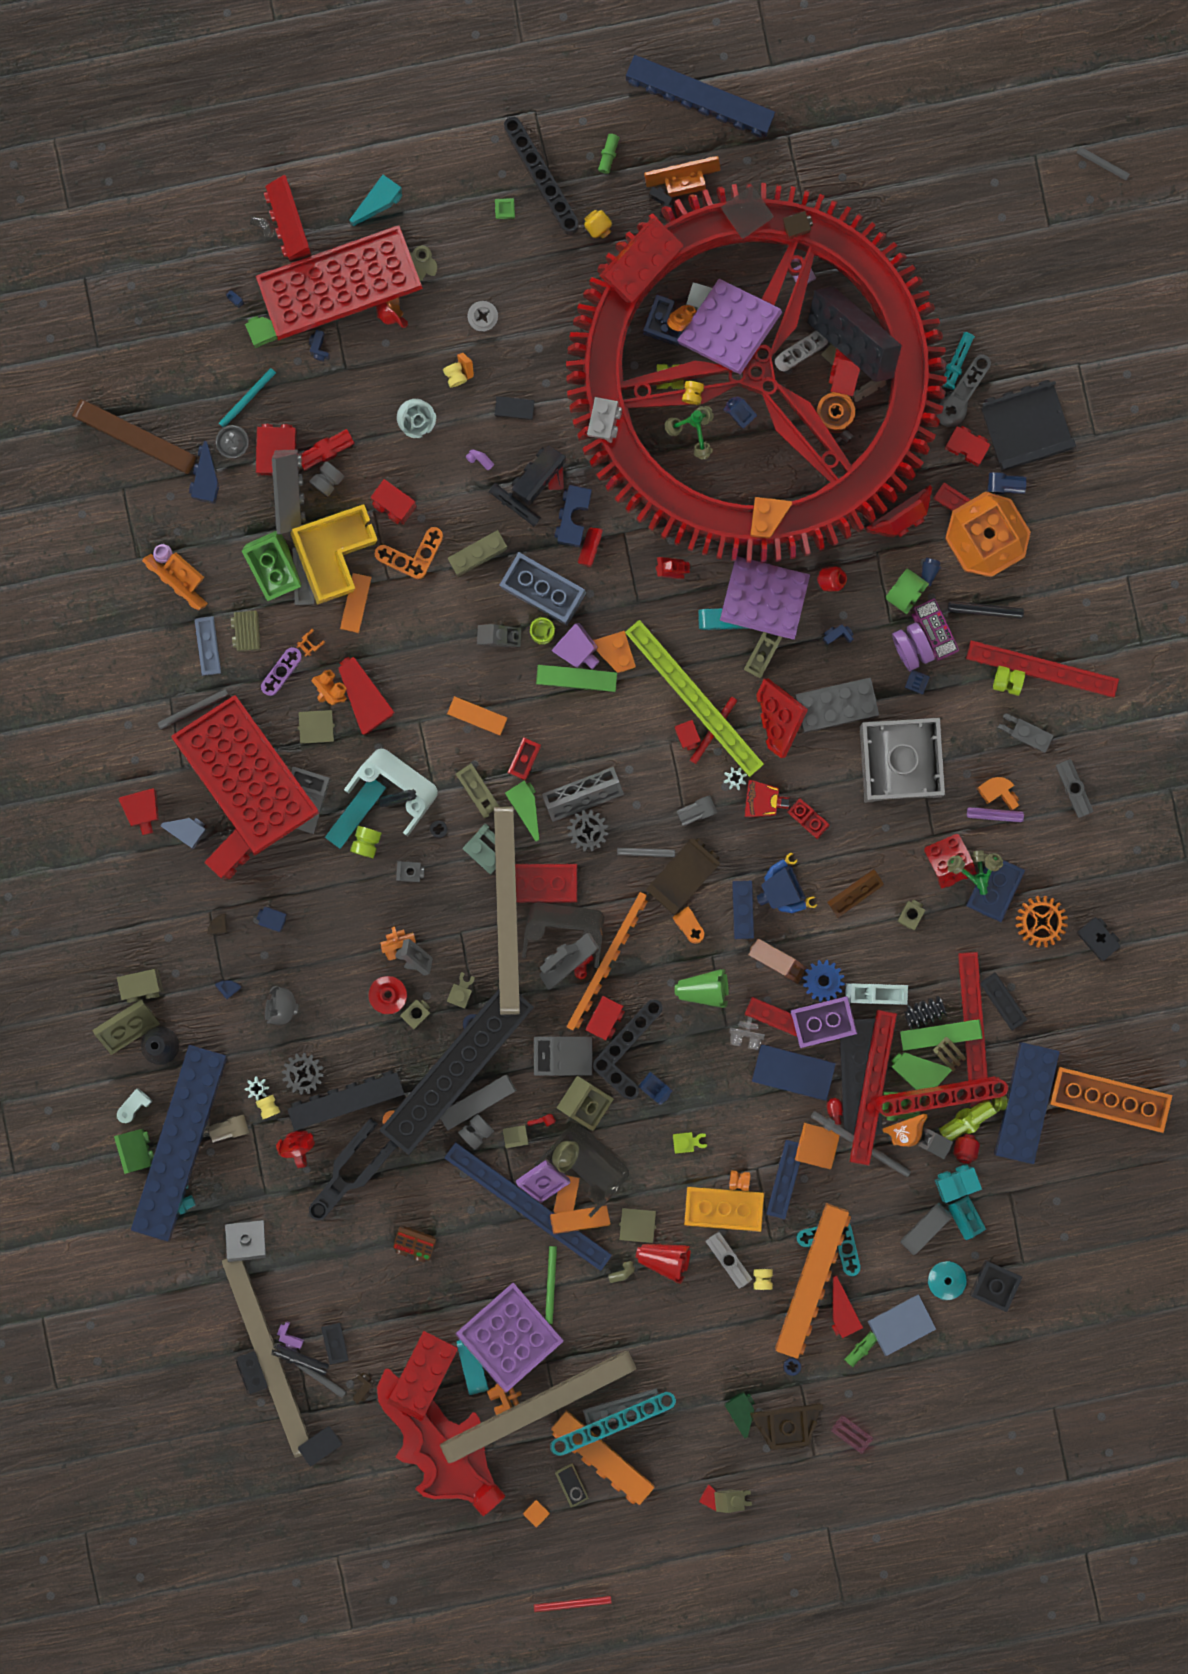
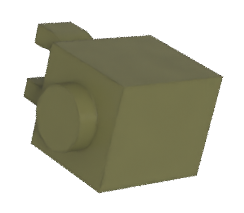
M461 972L460 984L453 985L447 1002L466 1009L472 994L468 987L474 982L475 977L471 976L470 981L465 982L463 980L465 973Z
M730 1489L714 1492L716 1512H737L745 1510L744 1506L752 1505V1501H745V1496L751 1494L750 1490Z

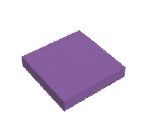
M545 1160L517 1179L516 1183L517 1186L542 1203L570 1184V1179Z

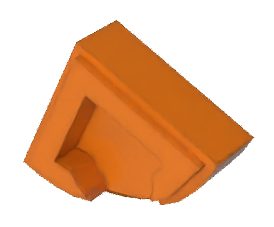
M464 353L458 354V362L461 363L463 374H465L467 379L473 378L472 360Z

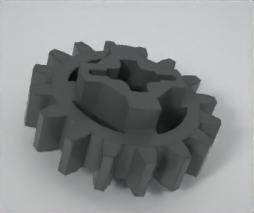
M583 810L582 816L576 813L577 819H570L573 825L567 826V829L572 830V832L567 835L568 837H573L571 844L576 842L577 849L583 846L584 852L587 850V847H590V850L593 851V846L601 848L600 841L606 842L603 836H608L609 834L604 832L608 825H603L605 818L599 819L600 813L594 816L592 810H590L589 814H586ZM589 818L597 821L599 825L591 824ZM582 820L581 828L575 830L577 823ZM585 822H587L590 829L593 828L594 830L591 832L590 840L587 834L582 832L585 830ZM601 832L600 837L594 842V835ZM582 836L583 838H585L587 840V844L579 841L577 837Z
M303 1053L302 1057L299 1054H295V1060L290 1057L288 1059L291 1063H284L287 1070L282 1071L283 1074H286L283 1081L289 1082L286 1087L292 1086L293 1093L298 1089L300 1095H303L304 1090L310 1094V1088L317 1090L316 1083L322 1084L319 1077H323L324 1074L320 1073L319 1070H322L323 1066L318 1067L319 1059L313 1061L314 1055H310L307 1058L306 1053ZM298 1061H305L303 1066L297 1067L294 1065ZM312 1065L315 1068L316 1076L311 1073L310 1068ZM306 1068L308 1076L300 1079L298 1071ZM290 1071L295 1075L296 1080L294 1082L291 1079ZM304 1081L312 1082L306 1087H301Z

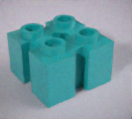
M965 1164L955 1168L956 1172L952 1174L946 1171L937 1175L938 1178L935 1179V1183L943 1202L947 1203L982 1190L974 1167Z

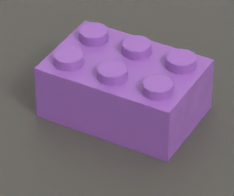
M848 996L791 1010L800 1048L858 1034Z

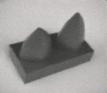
M411 939L403 940L402 948L396 952L395 957L407 961L404 965L406 969L418 970L422 975L430 974L433 958Z

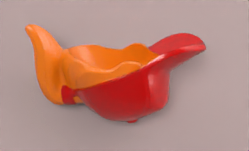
M398 298L376 305L377 317L384 324L398 323L402 328L408 326L407 320L402 317L403 312L400 310Z

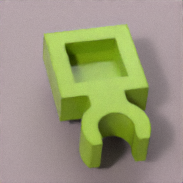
M692 1132L673 1134L675 1154L694 1152V1146L699 1148L707 1147V1144L699 1143V1139L706 1137V1134L701 1133L694 1138L692 1137Z

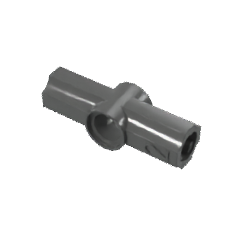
M1069 759L1055 765L1065 787V793L1069 796L1077 817L1080 818L1094 812L1084 790V784L1080 781L1072 760ZM1073 783L1079 786L1077 794L1070 791V785Z

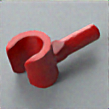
M547 1114L542 1118L527 1121V1124L531 1126L544 1122L546 1126L555 1123L556 1120L552 1114Z

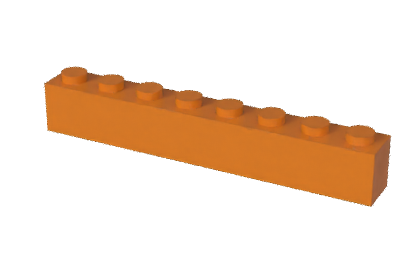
M828 1203L825 1204L775 1347L777 1352L797 1359L799 1354L803 1355L806 1347L804 1343L805 1337L810 1336L813 1327L810 1325L811 1320L816 1318L819 1307H816L818 1300H822L825 1289H823L824 1283L829 1281L832 1273L829 1270L831 1263L835 1264L838 1256L836 1252L837 1246L842 1245L845 1236L842 1234L843 1229L848 1227L851 1216H848V1210Z

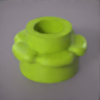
M1006 1095L992 1099V1105L997 1112L1006 1109Z

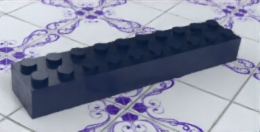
M192 1045L188 1046L131 1231L170 1243L227 1061L226 1055Z

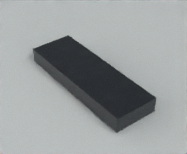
M996 972L979 982L1011 1031L1027 1021V1018Z

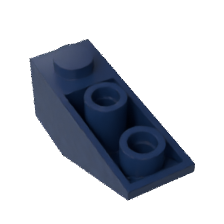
M204 441L203 446L200 445L198 450L200 460L199 464H195L193 475H196L195 481L190 484L189 493L192 499L215 504L219 482L209 444L207 441Z

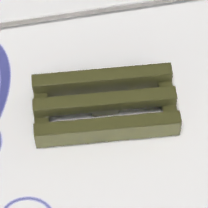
M947 1037L933 1050L952 1072L956 1070L954 1068L955 1065L958 1067L961 1065L959 1062L961 1059L963 1061L966 1060V1057ZM946 1043H947V1044L952 1048V1050L958 1055L956 1058H955V1056L947 1049V1047L945 1046ZM941 1048L952 1059L951 1063L939 1051Z

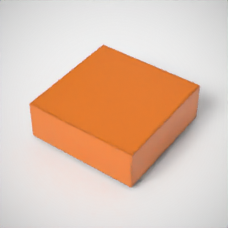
M535 1500L523 1512V1515L536 1528L550 1514L538 1500Z

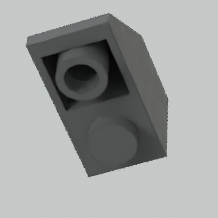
M496 624L478 625L477 644L497 647H521V628Z

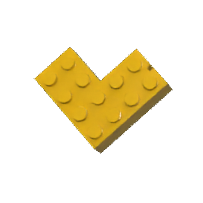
M364 504L294 528L290 533L317 605L352 593L355 590L343 555L374 545L377 542L372 524L368 525L370 518Z

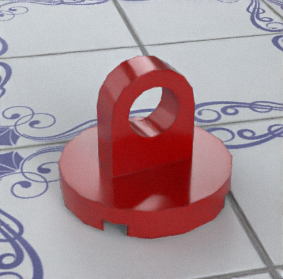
M303 1130L287 1134L286 1139L283 1141L281 1138L276 1148L281 1157L294 1158L297 1168H303L307 1166L306 1153L313 1148L315 1141L312 1133L308 1134L307 1131Z

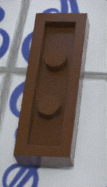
M873 869L827 903L835 916L839 918L882 887L884 883Z

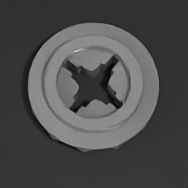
M479 301L470 307L468 321L470 326L476 331L485 332L492 329L497 323L498 312L490 302ZM478 310L483 314L488 313L486 316L487 323L484 320H478L480 317Z

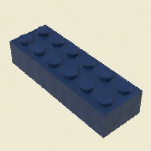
M1019 1042L1007 1095V1106L1003 1113L994 1155L1034 1164L1060 1051Z

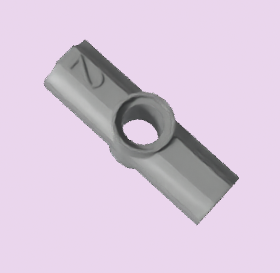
M720 1232L706 1240L710 1249L739 1289L752 1280ZM726 1255L734 1257L732 1265L724 1264L723 1259Z

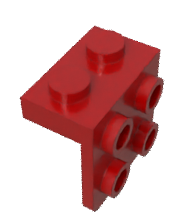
M954 834L925 847V854L936 873L941 889L950 887L963 879H968L962 872L954 874L948 871L947 862L953 856L962 857L965 862L964 869L971 875L976 874L974 862L959 834Z

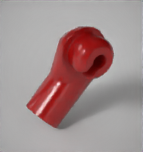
M592 955L574 969V974L577 978L584 979L587 976L586 966L594 959Z

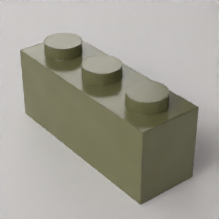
M497 530L448 557V561L457 577L508 549Z

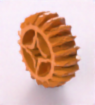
M1036 896V903L1030 898L1028 899L1030 906L1026 903L1022 904L1025 911L1018 909V912L1023 915L1022 917L1016 916V920H1021L1020 924H1016V928L1022 927L1023 930L1019 931L1018 934L1025 933L1026 935L1022 940L1026 941L1030 938L1029 945H1033L1034 941H1036V947L1039 948L1041 942H1043L1045 948L1048 947L1047 941L1054 945L1055 941L1053 938L1058 941L1061 940L1058 933L1063 935L1066 933L1061 927L1068 926V924L1062 923V920L1068 918L1067 916L1061 917V913H1064L1065 909L1058 910L1057 908L1061 904L1057 903L1054 906L1055 899L1051 898L1048 903L1047 896H1043L1041 902L1040 897ZM1045 906L1049 908V911L1041 915L1035 912L1033 908ZM1028 913L1034 921L1030 930H1028L1026 924ZM1053 914H1055L1057 919L1055 930L1049 922ZM1037 917L1040 919L1046 917V925L1036 927L1038 925L1037 922H1039ZM1039 929H1043L1046 932H1048L1050 936L1046 938H1039L1034 936L1033 934L1037 932Z

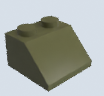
M577 1076L557 1106V1109L594 1131L614 1099Z

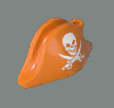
M927 1114L910 1118L882 1130L891 1136L893 1146H914L922 1137V1129L927 1119Z

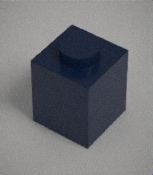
M264 906L263 910L260 909L256 920L259 921L258 925L282 932L288 915Z

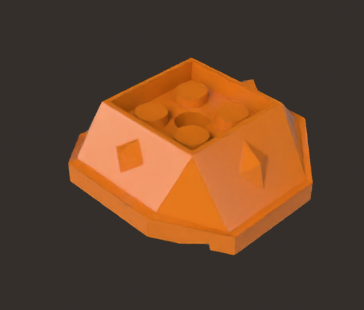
M984 492L952 511L945 540L964 572L993 577L1025 558L1031 532L1011 499ZM986 529L992 530L994 537L991 539L986 538L984 531Z

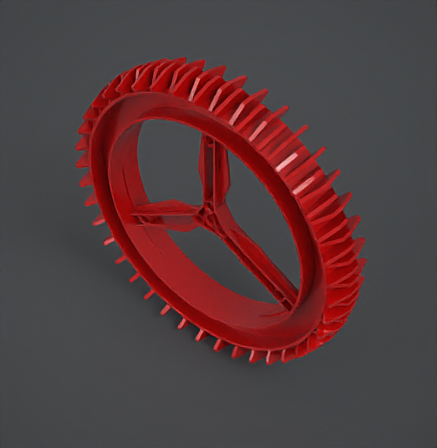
M751 183L746 184V199H739L737 184H732L731 201L727 202L724 188L717 187V204L712 203L708 190H703V208H700L698 198L694 194L688 197L692 212L687 213L679 199L675 201L677 219H675L670 207H663L662 214L667 223L664 226L684 246L633 302H626L606 282L591 277L589 284L592 288L584 291L583 298L596 305V307L578 304L577 311L581 315L575 317L573 321L574 326L586 330L588 333L570 332L569 339L574 344L568 346V354L584 358L583 360L566 361V369L572 372L567 375V384L584 385V387L567 391L568 399L575 401L570 405V412H588V414L572 420L575 428L582 429L577 434L578 440L595 438L587 435L595 397L618 401L620 408H622L621 418L616 421V426H618L617 436L613 438L612 443L606 439L596 438L597 440L582 448L584 455H594L589 461L591 467L608 461L609 465L597 474V478L599 480H607L616 473L605 486L606 490L609 492L623 483L625 487L615 497V501L622 503L632 493L634 496L625 508L628 513L642 502L645 507L636 518V521L639 523L644 522L651 511L656 513L648 528L652 532L662 518L668 521L661 534V538L666 539L675 525L680 529L674 544L679 546L685 532L688 531L693 533L688 550L693 551L698 536L705 537L706 541L702 555L706 556L711 539L719 541L716 559L722 558L724 543L733 544L731 561H736L739 545H746L745 559L748 563H751L753 545L760 546L761 562H766L767 545H773L774 559L776 562L781 561L780 544L786 543L790 559H794L796 557L795 541L799 540L801 552L804 556L810 555L808 537L812 536L818 550L822 551L824 550L822 532H825L826 539L832 546L838 544L833 529L835 526L838 527L846 539L851 537L850 525L853 530L861 532L864 526L857 512H860L870 523H873L876 520L874 511L880 514H884L887 511V507L881 501L878 494L894 504L898 499L895 492L904 493L907 489V486L895 474L897 473L911 481L914 479L916 474L913 469L921 468L924 462L911 453L910 450L924 455L928 454L930 448L927 443L933 442L936 435L921 426L937 428L940 420L936 415L941 414L944 407L927 400L944 399L945 391L940 386L946 384L947 377L930 374L929 372L946 368V361L939 358L945 354L946 350L945 347L927 346L928 344L941 341L943 334L937 329L933 330L939 326V318L921 320L922 317L935 311L934 304L930 302L924 303L930 296L929 291L911 295L912 291L922 285V279L915 276L905 284L916 270L914 265L898 272L896 269L907 257L904 253H899L891 261L888 260L898 245L893 242L883 251H880L878 247L887 236L884 232H879L872 242L868 240L876 226L873 222L860 233L856 230L864 216L857 214L851 226L847 225L845 222L851 208L847 206L840 218L837 219L833 217L838 203L835 200H832L827 214L820 211L824 199L822 194L819 195L814 208L806 206L810 194L808 190H805L802 204L793 203L796 189L791 186L788 201H780L781 185L777 184L774 200L766 199V183H761L760 199H753V185ZM805 211L807 216H811L813 226L810 227L811 232L788 239L783 225V218ZM653 213L649 215V220L657 218ZM640 222L637 225V229L640 231L647 223ZM630 231L626 234L628 243L635 237ZM625 241L618 242L616 244L617 251L620 253L627 246V243ZM768 242L788 246L762 300L775 306L787 272L792 276H798L772 348L770 349L767 345L759 346L742 371V379L734 380L732 378L734 371L720 364L695 360L623 381V347L629 325L644 298L666 274L684 261L700 253L729 244ZM800 249L807 252L805 259L799 255H794L795 250ZM610 253L606 255L608 264L616 258V256ZM814 256L835 267L860 290L871 305L882 329L902 345L894 378H891V392L885 419L869 447L852 465L811 403L778 384L774 375L771 357L797 327ZM799 262L801 268L794 270L791 267V263ZM600 264L597 272L601 274L608 264ZM759 351H766L768 357L760 359L757 353ZM757 368L762 374L759 377H754L751 374V370ZM729 373V382L704 386L703 392L700 394L702 398L701 404L712 400L735 386L761 394L776 432L830 483L814 494L792 501V506L770 539L752 537L751 528L754 505L728 503L692 490L666 472L642 445L632 425L628 408L693 405L682 401L686 389L651 395L650 386ZM770 383L774 389L771 392H767L763 389V385ZM642 387L646 388L648 394L640 396L637 390ZM634 389L635 398L623 400L621 391ZM776 390L827 449L822 458L771 399L775 395ZM828 456L833 457L835 464L827 465L825 458ZM838 464L846 472L839 479L832 471Z

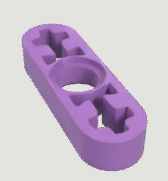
M297 648L287 649L261 684V690L265 695L274 696L277 694L301 662L302 654ZM297 652L296 656L298 659L296 661L292 660L289 663L292 665L291 669L285 663H282L283 660L288 662L290 659L289 653ZM283 666L287 669V674L284 677L277 676L276 670L278 667ZM274 675V677L281 682L280 684L275 682L273 685L275 690H269L267 692V687L265 685L267 683L271 684L274 679L270 677Z

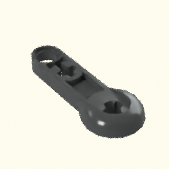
M977 356L955 390L937 402V404L944 406L942 413L936 415L941 425L955 427L964 421L967 414L968 400L990 368L991 361L988 356ZM979 359L986 360L987 367L984 369L978 368L977 361ZM975 371L982 373L981 376L979 374L976 375L974 379L976 383H968L969 379L966 378L967 376L971 377ZM953 407L956 414L948 416L946 414L948 411H945V409Z

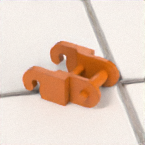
M313 628L302 637L303 641L301 643H297V648L300 647L306 653L305 657L311 656L312 651L316 652L325 643L323 640L320 644L314 646L307 637L314 632ZM305 642L312 647L310 650L303 645Z

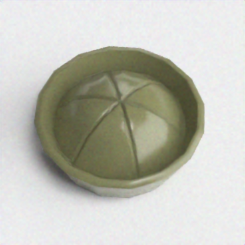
M563 1141L556 1147L552 1156V1163L559 1172H567L575 1164L579 1154L578 1143Z

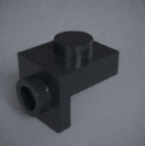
M660 187L657 189L651 188L649 198L660 203L663 207L673 208L674 205L671 204L672 197L667 195V191ZM661 209V211H660V217L663 218L664 216H663V214H662V209Z

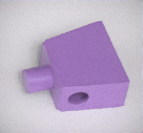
M576 623L551 650L577 668L586 663L591 669H594L600 662L593 655L594 651L598 648L580 623Z

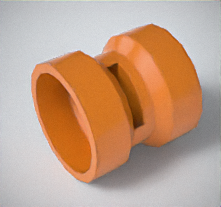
M731 1170L729 1189L736 1190L739 1188L742 1191H749L750 1172L738 1173Z

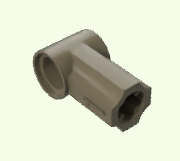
M240 1115L227 1119L228 1121L209 1126L212 1142L249 1133L245 1116Z

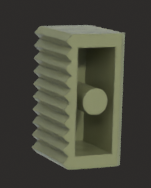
M234 612V617H231V628L235 629L236 635L232 636L233 648H237L238 652L261 650L258 612Z

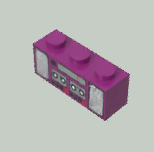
M935 598L913 609L912 618L914 622L919 623L937 662L959 651Z

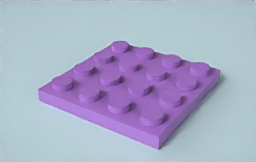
M718 279L693 316L691 323L685 328L677 341L692 351L741 374L782 311L780 308Z
M737 556L720 621L795 639L810 575L754 560L748 563L745 558Z
M514 1283L509 1285L455 1333L505 1393L563 1342L561 1337Z

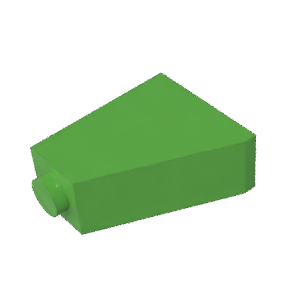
M898 1053L891 1061L893 1063L891 1068L915 1090L938 1086L952 1071L949 1067L908 1053H903L902 1055Z

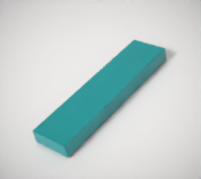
M377 780L366 782L325 838L341 849L386 790V787Z

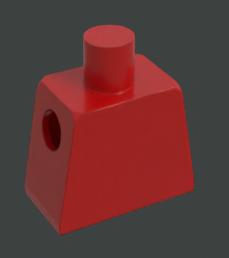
M152 788L119 797V802L132 827L140 825L142 836L152 834L151 822L159 820L156 789Z

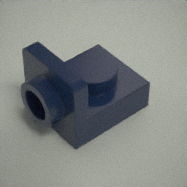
M740 397L731 398L723 409L743 429L757 416L745 400Z

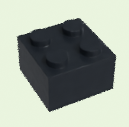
M985 1260L970 1292V1296L1007 1312L1022 1280V1276Z

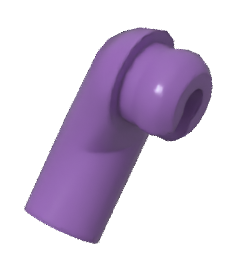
M470 450V453L466 455V459L470 463L478 460L486 470L494 466V463L483 452Z

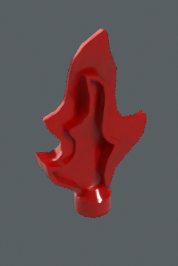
M385 1369L377 1386L378 1402L384 1412L400 1428L404 1436L403 1446L397 1453L396 1458L404 1463L415 1464L424 1472V1479L415 1490L422 1496L431 1499L459 1498L467 1500L473 1504L482 1516H485L506 1497L494 1483L488 1469L485 1446L452 1463L447 1462L440 1447V1444L480 1424L481 1421L478 1415L472 1412L467 1420L458 1425L449 1421L436 1402L432 1400L423 1420L420 1421L387 1404L400 1378L390 1369Z

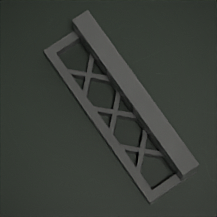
M614 767L542 794L552 822L624 795ZM610 775L613 776V779L603 781L605 777ZM589 783H595L590 788L585 787ZM570 790H577L574 794H567ZM559 797L556 801L550 803L548 801L549 798Z

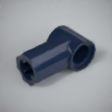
M989 473V493L1025 494L1026 477L1006 476L1004 473Z

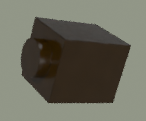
M805 211L783 218V225L788 239L811 232L810 227L813 226L811 216H807Z

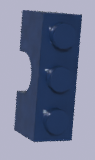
M569 485V489L564 490L563 501H566L559 513V519L562 522L555 532L558 544L580 548L584 527L575 525L571 520V515L576 510L588 511L592 494L591 489Z
M732 881L734 939H754L752 881Z

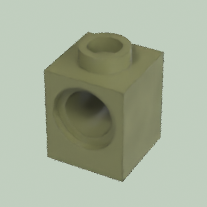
M912 900V902L907 901L896 922L914 931L925 912V909L922 908L923 904ZM909 909H914L917 912L914 920L907 917Z
M416 999L400 1016L413 1029H416L431 1014L428 1011L431 1007L423 999L420 1002ZM416 1007L422 1010V1016L418 1019L412 1016V1010Z

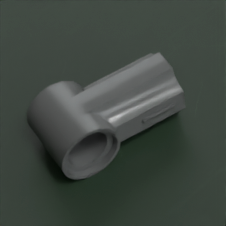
M711 795L677 810L683 826L718 813Z

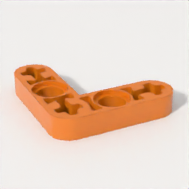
M437 527L428 529L414 558L386 545H380L376 548L375 557L379 562L414 579H422L426 575L443 540V533ZM435 531H437V535L440 538L435 539L432 543L433 545H436V547L433 548L432 546L425 544L426 541L428 543H430L431 536L429 534H434ZM429 548L432 552L431 556L426 559L421 556L422 549ZM386 549V553L388 555L392 556V553L396 554L392 558V563L390 564L388 563L390 561V558L383 557V559H381L380 554L378 552ZM398 557L406 559L404 567L396 566L395 560ZM412 561L411 566L415 568L421 566L423 573L414 575L415 571L409 568V572L405 570L409 567V562Z

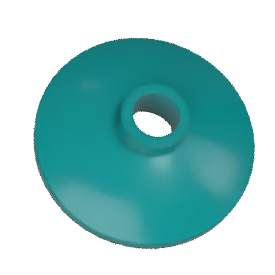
M940 1262L929 1273V1288L940 1299H955L963 1293L966 1287V1274L954 1262ZM947 1277L951 1278V1283L949 1285H946L944 1283V1280Z

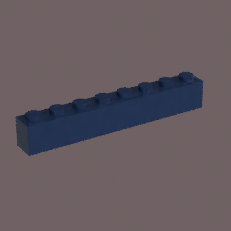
M634 55L626 74V81L631 86L644 87L651 94L656 95L658 93L663 95V98L673 102L676 100L681 102V105L685 108L691 109L693 107L705 116L713 115L716 117V120L722 123L730 122L734 124L735 128L744 130V128L750 130L751 134L757 137L767 136L775 117V111L637 55Z

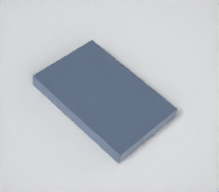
M919 1295L868 1321L885 1356L936 1330Z

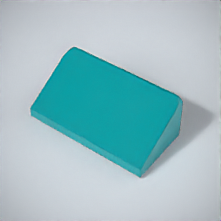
M965 1196L948 1206L965 1240L971 1239L986 1230L969 1196Z

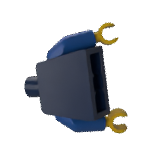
M789 853L785 860H780L768 870L764 877L765 882L761 884L764 892L757 895V900L761 906L770 903L772 909L778 908L779 911L795 913L805 910L806 907L815 908L817 904L813 906L809 904V900L815 897H808L806 899L791 866L797 860L790 862L788 859L793 853Z

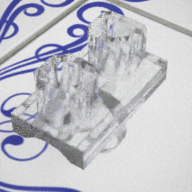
M748 1017L747 1022L739 1021V1027L746 1028L745 1030L730 1028V1044L741 1046L742 1036L749 1037L748 1048L758 1050L765 1034L750 1032V1029L757 1030L758 1024L751 1023L752 1017Z

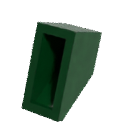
M742 1392L725 1402L724 1405L745 1439L749 1434L752 1422L750 1413L754 1412L753 1405L755 1402L750 1394L746 1395Z

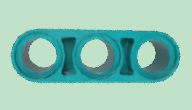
M722 609L698 610L699 630L750 629L720 621Z
M461 1340L456 1341L469 1395L488 1391L483 1366Z

